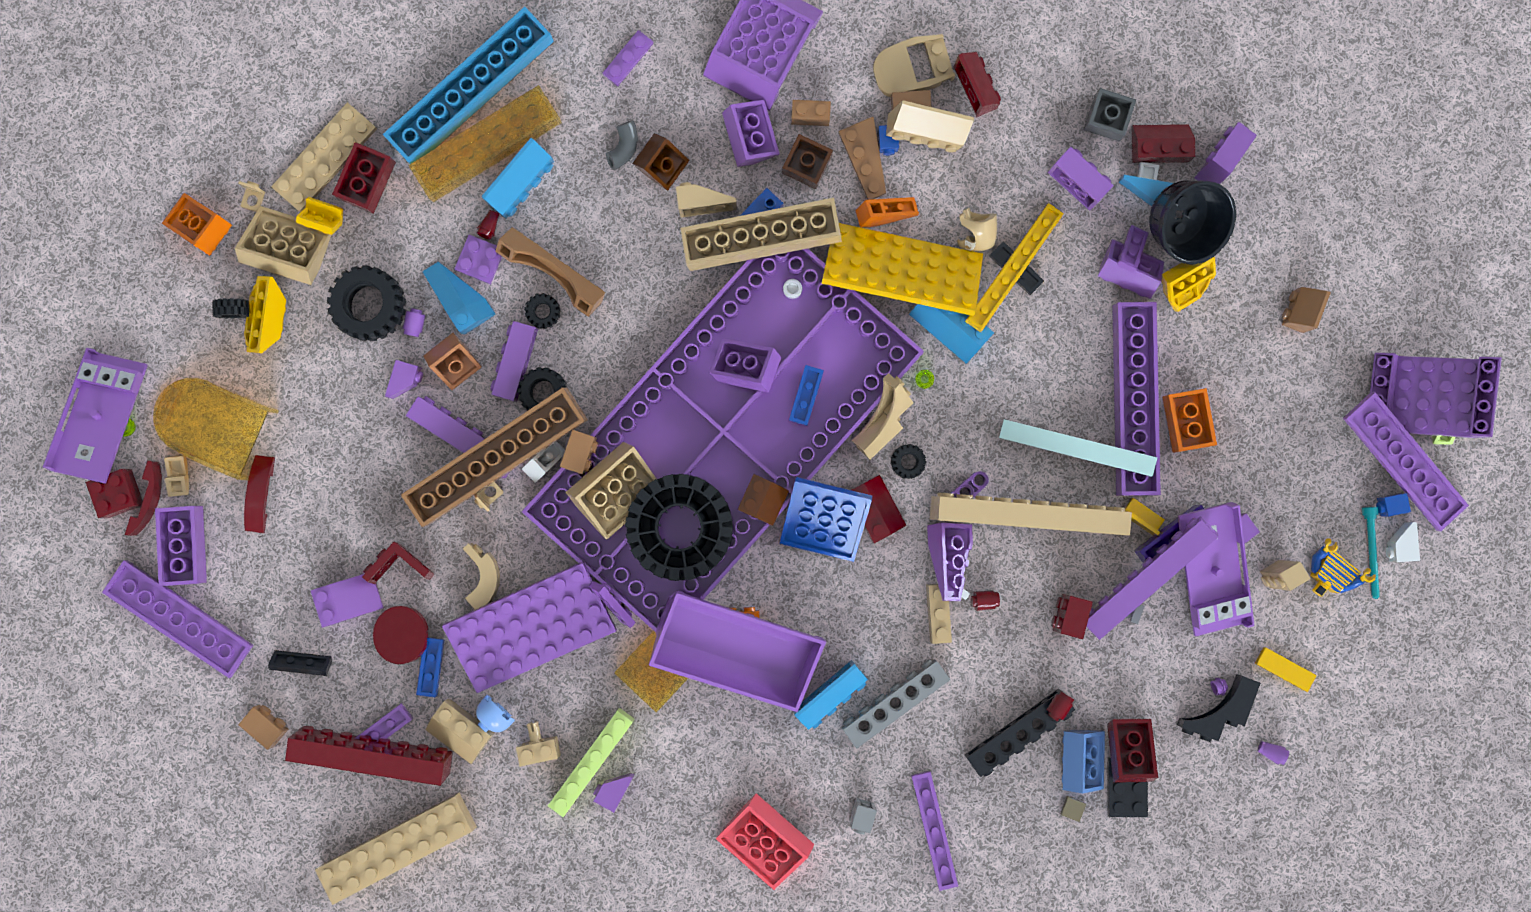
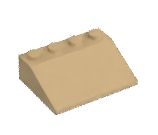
M260 206L237 243L235 251L239 263L312 285L320 270L331 235L296 223V217Z
M622 442L567 490L566 494L607 540L626 523V517H628L629 513L628 509L638 492L645 488L648 483L655 480L656 477L634 446Z

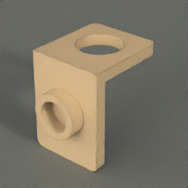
M239 181L238 184L246 188L240 206L257 212L262 204L265 191L261 190L257 183ZM251 195L256 196L258 200L254 206H249L247 203V199Z
M495 482L489 485L496 489L494 496H487L485 494L486 488L475 494V503L487 512L490 510V504L503 494V490Z

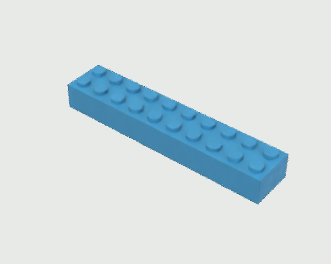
M523 7L383 134L384 137L415 168L554 42L551 34L526 7Z

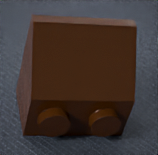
M654 133L632 164L645 176L668 191L690 160L667 138Z
M753 474L737 510L773 526L789 490Z

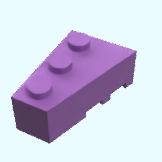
M1240 122L1234 127L1229 126L1223 134L1225 138H1221L1214 146L1215 151L1208 155L1205 159L1206 163L1194 178L1198 181L1205 180L1221 184L1232 173L1257 135Z

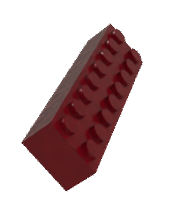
M313 726L301 727L287 741L285 761L437 786H441L450 775L453 751H448L444 747H437L435 749L429 748L426 744L410 745L407 741L392 742L388 738H379L377 742V740H372L369 735H360L359 739H357V736L352 735L350 732L336 733L331 729L317 730Z

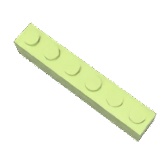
M621 708L617 710L549 803V808L562 817L566 815L635 720L632 716Z

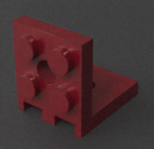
M394 541L387 549L384 548L377 555L378 559L374 564L370 563L363 572L365 574L362 578L369 583L376 584L399 557L426 579L430 580L435 574L402 545Z

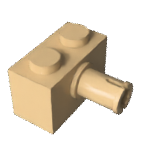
M539 721L526 724L530 741L519 744L516 747L519 767L558 759L561 752L557 736L543 739L540 734Z

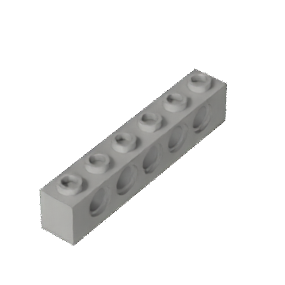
M929 659L921 665L922 669L918 672L912 671L906 676L907 680L903 683L897 682L890 688L891 691L885 695L883 693L879 695L873 705L870 707L869 705L864 706L859 710L860 714L855 718L851 716L843 722L844 726L842 729L856 749L950 681L948 675L935 659L933 661ZM925 674L931 676L928 684L921 682V678ZM908 686L915 687L913 695H906L905 690ZM894 697L900 699V703L896 707L890 706V700ZM877 709H883L884 716L876 718L874 712ZM860 721H868V728L860 729L858 727Z

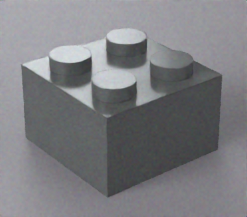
M1099 88L1094 95L1084 131L1120 142L1126 135L1136 99Z

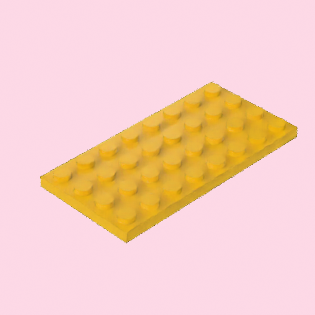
M839 223L842 242L833 243L829 246L822 284L962 314L975 315L983 253Z

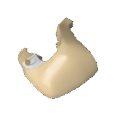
M970 208L964 209L963 213L959 215L961 225L973 232L975 237L967 236L964 240L958 239V246L969 251H984L992 248L997 236V214H979L971 212Z

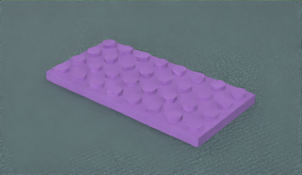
M583 561L442 625L477 693L617 631L605 604L589 588L593 580Z

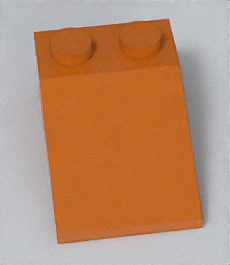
M183 193L162 222L163 225L209 256L232 226L225 219Z

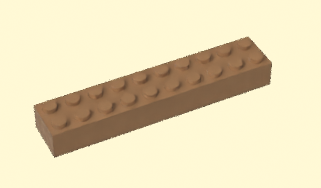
M561 388L401 494L421 527L428 526L588 421L568 388Z

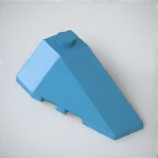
M440 262L433 264L423 271L424 276L448 316L461 334H467L496 315L482 295Z

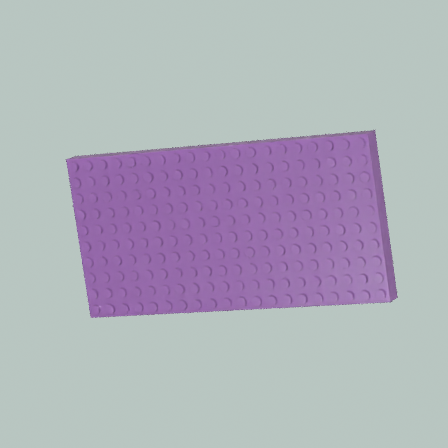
M808 248L747 260L590 435L596 437V442L599 443L596 453L591 455L592 465L590 470L622 442L634 446L656 479L670 474H688L705 480L721 493L731 511L733 530L728 550L716 567L702 576L686 581H672L653 575L652 572L640 565V562L637 558H634L630 551L631 547L627 543V527H625V524L606 540L575 506L566 494V491L585 475L562 467L522 511L578 563L583 561L592 576L601 584H606L611 589L612 594L619 598L622 603L655 632L669 596L672 597L675 591L678 590L684 592V594L704 600L770 526L766 522L737 510L753 474L789 490L779 512L780 514L790 503L796 477L811 480L880 402L883 393V378L889 373L892 377L895 378L897 376L901 379L924 353L919 346L858 292L822 284L826 264ZM796 279L801 283L802 293L798 298L790 299L785 296L783 286L787 280ZM722 338L771 347L781 356V360L769 393L720 383L709 373ZM805 365L824 370L807 426L789 421ZM680 506L669 508L667 510L668 513L664 512L659 521L661 526H658L662 540L665 538L664 542L673 548L679 546V549L691 546L690 542L693 541L694 543L700 534L698 528H701L698 516H694L695 512L685 506L680 509Z

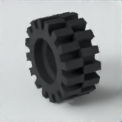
M537 293L534 297L531 296L530 301L526 302L527 306L524 308L528 321L539 329L553 327V324H556L561 316L558 302L551 295H546L545 293ZM541 304H546L550 308V313L546 318H539L536 315V308Z
M238 298L212 300L213 317L225 319L249 317V301Z
M905 444L898 447L891 457L893 471L904 479H912L919 476L924 471L927 463L924 451L913 444ZM906 454H911L916 459V464L912 469H906L901 464V459Z

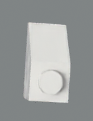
M556 441L539 452L522 470L536 483L564 456L565 449Z
M1404 522L1387 542L1386 556L1389 558V562L1420 561L1417 522Z

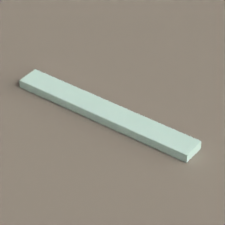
M1005 419L999 436L1001 439L1151 477L1153 476L1157 457Z

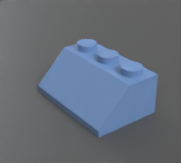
M1064 731L1062 739L1064 744L1062 790L1082 794L1103 790L1105 731Z

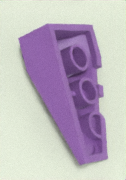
M937 523L927 525L928 546L942 601H961L965 582V567H968L969 560H967L969 550H972L973 546L972 524Z

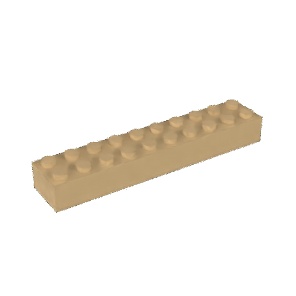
M937 493V496H931V520L1130 536L1132 512H1125V508L1088 505L1087 509L1085 504L1051 502L1049 505V501L1033 500L1032 504H1030V500L1013 499V502H1011V498L994 497V501H992V497L975 496V499H973V495L956 494V498H954L952 493Z

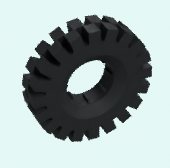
M670 474L655 479L638 492L628 509L629 513L628 517H626L625 527H627L626 538L627 543L631 547L630 551L644 569L649 570L653 575L672 581H686L702 576L716 567L723 559L731 543L733 520L727 502L713 485L695 476ZM680 506V509L683 506L688 507L695 512L693 515H697L701 528H698V530H700V534L694 543L691 541L692 545L687 548L679 549V546H676V548L670 547L664 542L666 539L662 540L659 534L660 518L664 512L668 513L667 510L671 507Z

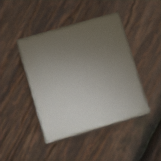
M1067 796L1060 814L1080 822L1086 803Z

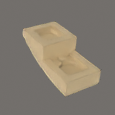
M186 455L165 457L164 461L167 471L165 483L168 497L188 495L189 477Z

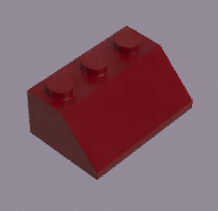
M977 52L959 54L953 67L976 117L997 109L1000 105L1001 97L992 86L993 80L991 75L987 74L984 69L985 63L983 58L979 57Z
M1189 124L1131 126L1132 163H1188L1196 157L1195 137Z
M880 475L851 489V491L872 495L871 505L864 525L872 543H876L906 526Z

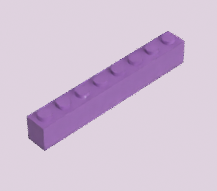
M1201 516L1198 519L1193 518L1190 520L1183 532L1178 531L1172 536L1171 539L1173 541L1168 545L1163 544L1156 551L1157 555L1153 558L1148 557L1142 563L1143 567L1141 569L1132 571L1127 576L1128 580L1124 584L1121 582L1117 584L1109 597L1105 595L1100 599L1099 605L1095 609L1091 608L1087 628L1099 640L1218 538V533Z

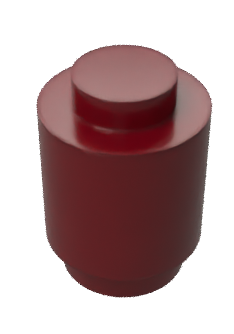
M993 590L975 591L973 596L970 597V602L976 611L992 610L1000 606L999 593Z
M1060 691L1046 709L1049 711L1048 716L1057 722L1059 719L1064 720L1073 706L1074 699Z

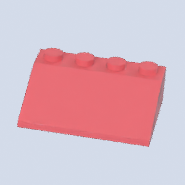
M757 793L740 809L716 837L718 842L773 890L809 857L815 845Z

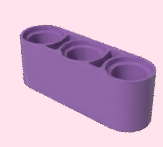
M981 471L974 472L951 493L956 498V494H960L961 488L964 487L968 489L969 495L974 497L987 486L988 476ZM976 475H980L983 478V483L980 486L974 482Z

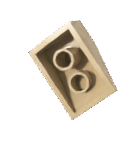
M690 182L681 183L680 186L676 187L681 218L737 210L736 198L696 184L691 185Z

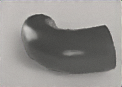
M634 120L616 127L619 134L618 145L606 153L607 162L612 170H616L629 162L636 151L638 134Z

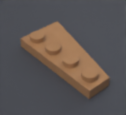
M871 117L838 132L867 200L876 199L886 194L874 117Z

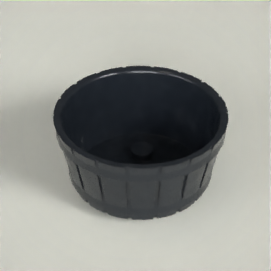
M1183 180L1171 184L1156 197L1151 207L1149 225L1153 238L1163 247L1167 254L1181 263L1198 264L1213 258L1228 243L1235 228L1237 213L1235 201L1231 197V193L1221 184L1205 180ZM1177 210H1183V217L1181 219H1175Z

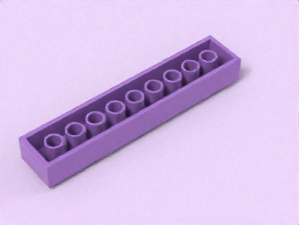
M1118 302L1112 306L1115 447L1157 457L1152 477L1116 468V496L1161 495L1157 302Z

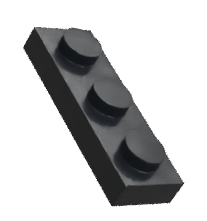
M1003 241L989 257L1003 268L1014 251ZM1028 265L1016 283L1031 295L1044 280Z
M274 650L268 668L275 671L327 676L332 664V656Z

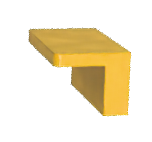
M1131 498L1125 507V512H1132L1131 521L1151 535L1158 536L1160 534L1158 530L1165 519L1136 499Z

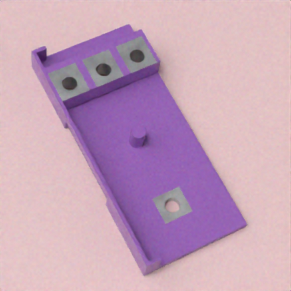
M86 348L43 468L52 472L106 484L148 365L101 354L94 349ZM76 388H78L77 397L63 432L61 431ZM84 450H88L87 456L82 455Z
M1229 502L1178 515L1181 532L1187 528L1186 525L1193 518L1198 519L1201 516L1218 533V538L1185 566L1194 636L1241 624L1247 628L1255 626L1240 505ZM1237 542L1240 543L1245 585L1242 584Z

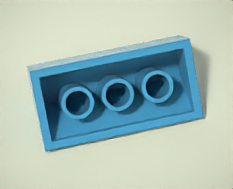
M530 138L481 197L505 219L508 216H513L517 211L516 207L520 202L523 203L528 198V192L540 184L544 173L551 171L554 166L553 158L534 139Z
M917 304L909 313L915 321L966 364L994 334L987 326H985L981 333L965 322L969 316L967 314Z
M852 660L849 661L802 701L798 712L793 711L795 717L808 730L810 728H817L822 723L821 719L826 715L831 716L837 710L836 706L841 702L845 704L851 699V694L855 690L860 691L867 685V677Z

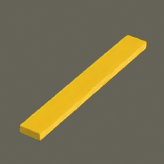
M1050 203L1045 206L977 303L975 315H969L965 320L966 323L980 333L982 332L1064 213Z

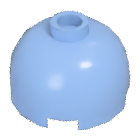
M487 694L477 706L476 716L480 721L478 725L485 732L488 730L502 732L515 719L511 718L512 715L499 703H494L491 700L492 697Z

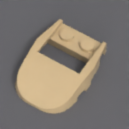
M943 34L913 37L880 52L873 64L874 76L880 91L884 95L891 97L892 92L930 90L939 87L942 82L948 79L950 81L954 80L955 73L951 66ZM924 43L934 78L917 82L907 47Z

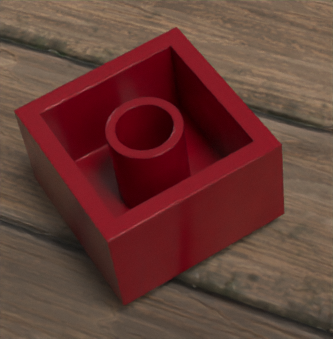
M119 469L111 472L106 484L91 480L85 482L98 518H111L142 506L143 500L132 469Z
M1062 594L1061 597H1058L1056 608H1058L1057 615L1053 616L1051 622L1053 631L1083 640L1093 601Z

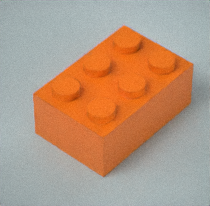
M1207 388L1162 397L1173 453L1217 445Z

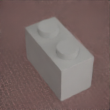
M855 797L849 818L854 832L865 835V832L871 833L877 812L873 802Z

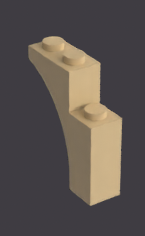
M889 373L883 378V393L878 408L864 429L852 440L856 447L870 460L903 429L899 423L901 420L899 416L913 404L909 397L911 393L904 387L903 381L897 376L895 378L892 377Z

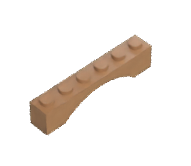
M515 228L509 229L499 239L495 252L512 263H521L535 267L553 277L566 290L573 306L588 317L602 303L606 292Z

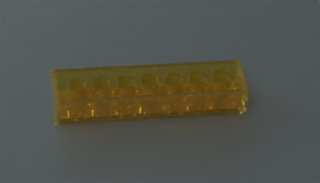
M537 85L408 166L428 198L434 203L521 149L530 138L535 140L562 122L540 86Z

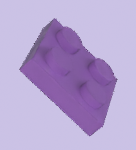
M468 235L454 270L491 285L502 256L495 252L496 245Z

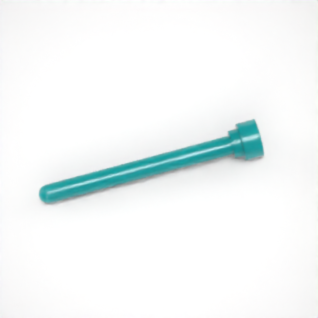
M1362 507V515L1367 520L1370 577L1376 574L1375 580L1371 582V596L1373 599H1378L1380 591L1375 519H1377L1379 512L1378 507Z

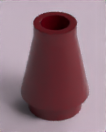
M493 210L488 211V214L477 227V234L480 237L491 240L495 236L499 213Z

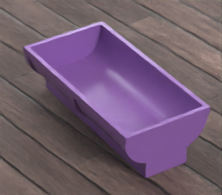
M676 590L672 597L669 596L657 626L656 639L649 666L798 712L826 640L822 637L812 636L754 617L752 614H745Z

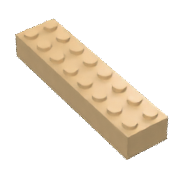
M834 198L680 228L686 265L690 271L842 242Z
M457 793L325 862L315 869V872L331 904L334 905L471 833L477 826L460 793Z

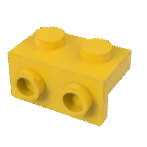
M307 197L305 209L296 216V223L307 228L322 231L325 234L333 235L342 225L343 208Z

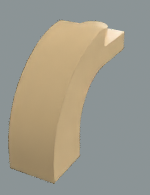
M468 543L463 550L478 566L480 581L476 589L465 599L476 610L491 603L496 596L500 584V571L497 561L491 552L483 556V550L479 545Z

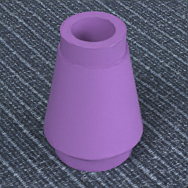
M1261 741L1257 752L1277 765H1284L1289 757V751L1286 750V747Z

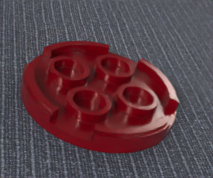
M407 606L391 607L378 617L374 625L373 641L379 655L390 663L407 664L413 662L423 654L427 647L428 625L422 614L414 608Z

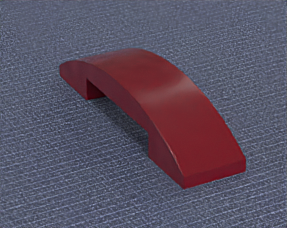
M255 455L245 496V531L265 533L267 514H265L270 476H273L275 457Z
M147 460L142 479L149 481L139 515L130 516L125 531L127 536L138 535L149 523L155 508H157L162 488L161 468L157 461Z

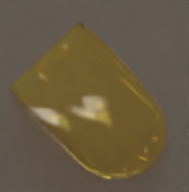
M184 378L173 382L161 392L154 406L153 422L158 436L171 449L232 478L248 480L249 476L242 474L264 421L268 412L278 414L279 410L200 378Z

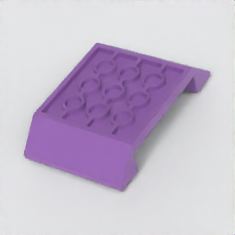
M740 0L711 52L703 76L750 101L764 100L767 110L770 111L779 95L781 85L811 30L815 29L823 11L803 0Z
M1375 353L1370 393L1375 392L1409 434L1465 438L1493 437L1502 358L1398 356L1395 353Z

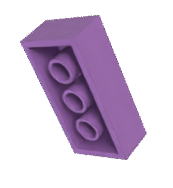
M203 506L155 508L159 586L207 583Z

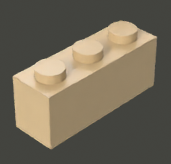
M1278 560L1260 571L1263 584L1273 589L1291 591L1311 579L1299 561Z
M926 584L930 642L932 644L952 643L949 601H942L938 584Z

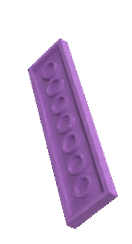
M1375 392L1368 394L1343 418L1437 531H1442L1469 506Z
M123 560L102 591L103 594L228 678L234 675L253 647V644L168 587L159 586L158 580L128 560Z

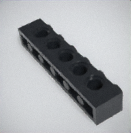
M1057 689L965 754V757L980 777L990 775L994 771V767L1004 765L1009 761L1011 755L1021 753L1025 749V745L1038 741L1042 733L1045 731L1050 732L1057 727L1056 724L1058 722L1048 716V710L1046 709L1055 695L1059 694L1062 690ZM1073 706L1063 721L1073 715L1072 712L1075 711ZM1039 718L1041 720L1040 726L1033 728V720ZM1019 730H1024V737L1021 739H1017V732ZM1003 741H1009V747L1006 750H1001L1000 748ZM993 752V759L986 761L984 758L985 754Z

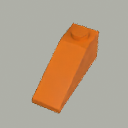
M914 197L865 200L855 210L860 228L877 227L919 215Z

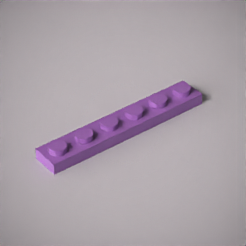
M926 771L911 775L939 891L958 887L931 772Z

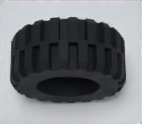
M362 265V268L358 266L351 267L350 272L345 270L341 273L343 277H336L333 281L336 283L334 288L330 286L328 291L331 293V297H327V304L330 305V308L327 310L328 314L333 317L331 319L332 322L338 326L340 331L362 341H377V338L384 339L388 337L387 334L389 332L393 334L396 331L394 327L397 324L401 325L403 322L400 319L401 315L406 313V309L403 308V305H406V298L403 297L404 291L396 279L379 268H371L367 265ZM369 286L375 287L382 294V308L373 319L360 321L353 315L352 300L359 290Z

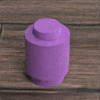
M411 308L410 312L406 311L403 334L419 337L425 320L422 310Z

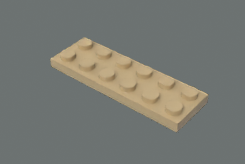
M347 102L271 187L301 212L305 209L306 198L311 197L315 199L343 168L354 143L357 142L363 145L377 128Z

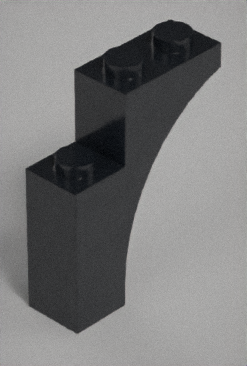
M1236 674L1229 692L1217 706L1199 716L1179 718L1177 726L1181 727L1182 732L1193 736V733L1200 734V739L1211 743L1213 739L1219 742L1225 723L1236 728L1238 724L1245 727L1261 683Z

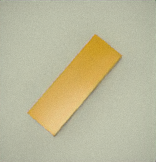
M1263 647L1255 662L1256 665L1305 692L1309 691L1317 676L1266 647Z

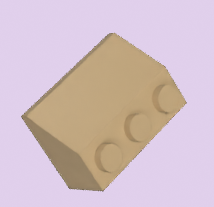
M447 699L441 704L425 729L470 764L474 762L495 733L491 730L485 732L478 725L479 720L451 699Z

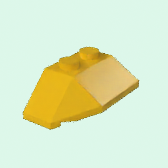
M1215 257L1198 264L1180 263L1162 274L1163 293L1175 312H1179L1202 297L1211 279H1214L1216 276Z
M258 276L249 296V317L246 318L244 330L245 343L247 345L246 351L249 353H263L281 338L283 331L286 299L274 278L270 276Z

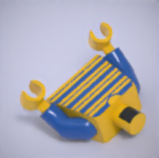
M1330 538L1325 540V547L1322 546L1312 556V573L1310 576L1318 582L1312 591L1320 597L1327 590L1332 593H1344L1359 587L1365 581L1368 583L1373 582L1376 578V574L1371 577L1366 576V574L1371 572L1370 568H1366L1363 571V575H1359L1361 572L1335 552L1338 549L1337 542L1329 546L1331 544Z

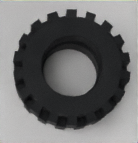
M537 367L536 370L531 369L528 374L522 376L524 379L520 380V388H518L517 392L520 395L518 398L522 402L521 405L528 411L539 404L533 397L534 387L539 382H550L553 385L554 393L561 388H566L567 383L556 371L546 367Z

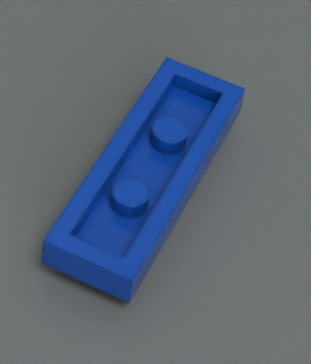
M805 365L789 421L805 426L808 425L824 370Z
M427 638V647L421 656L416 695L437 697L445 639Z

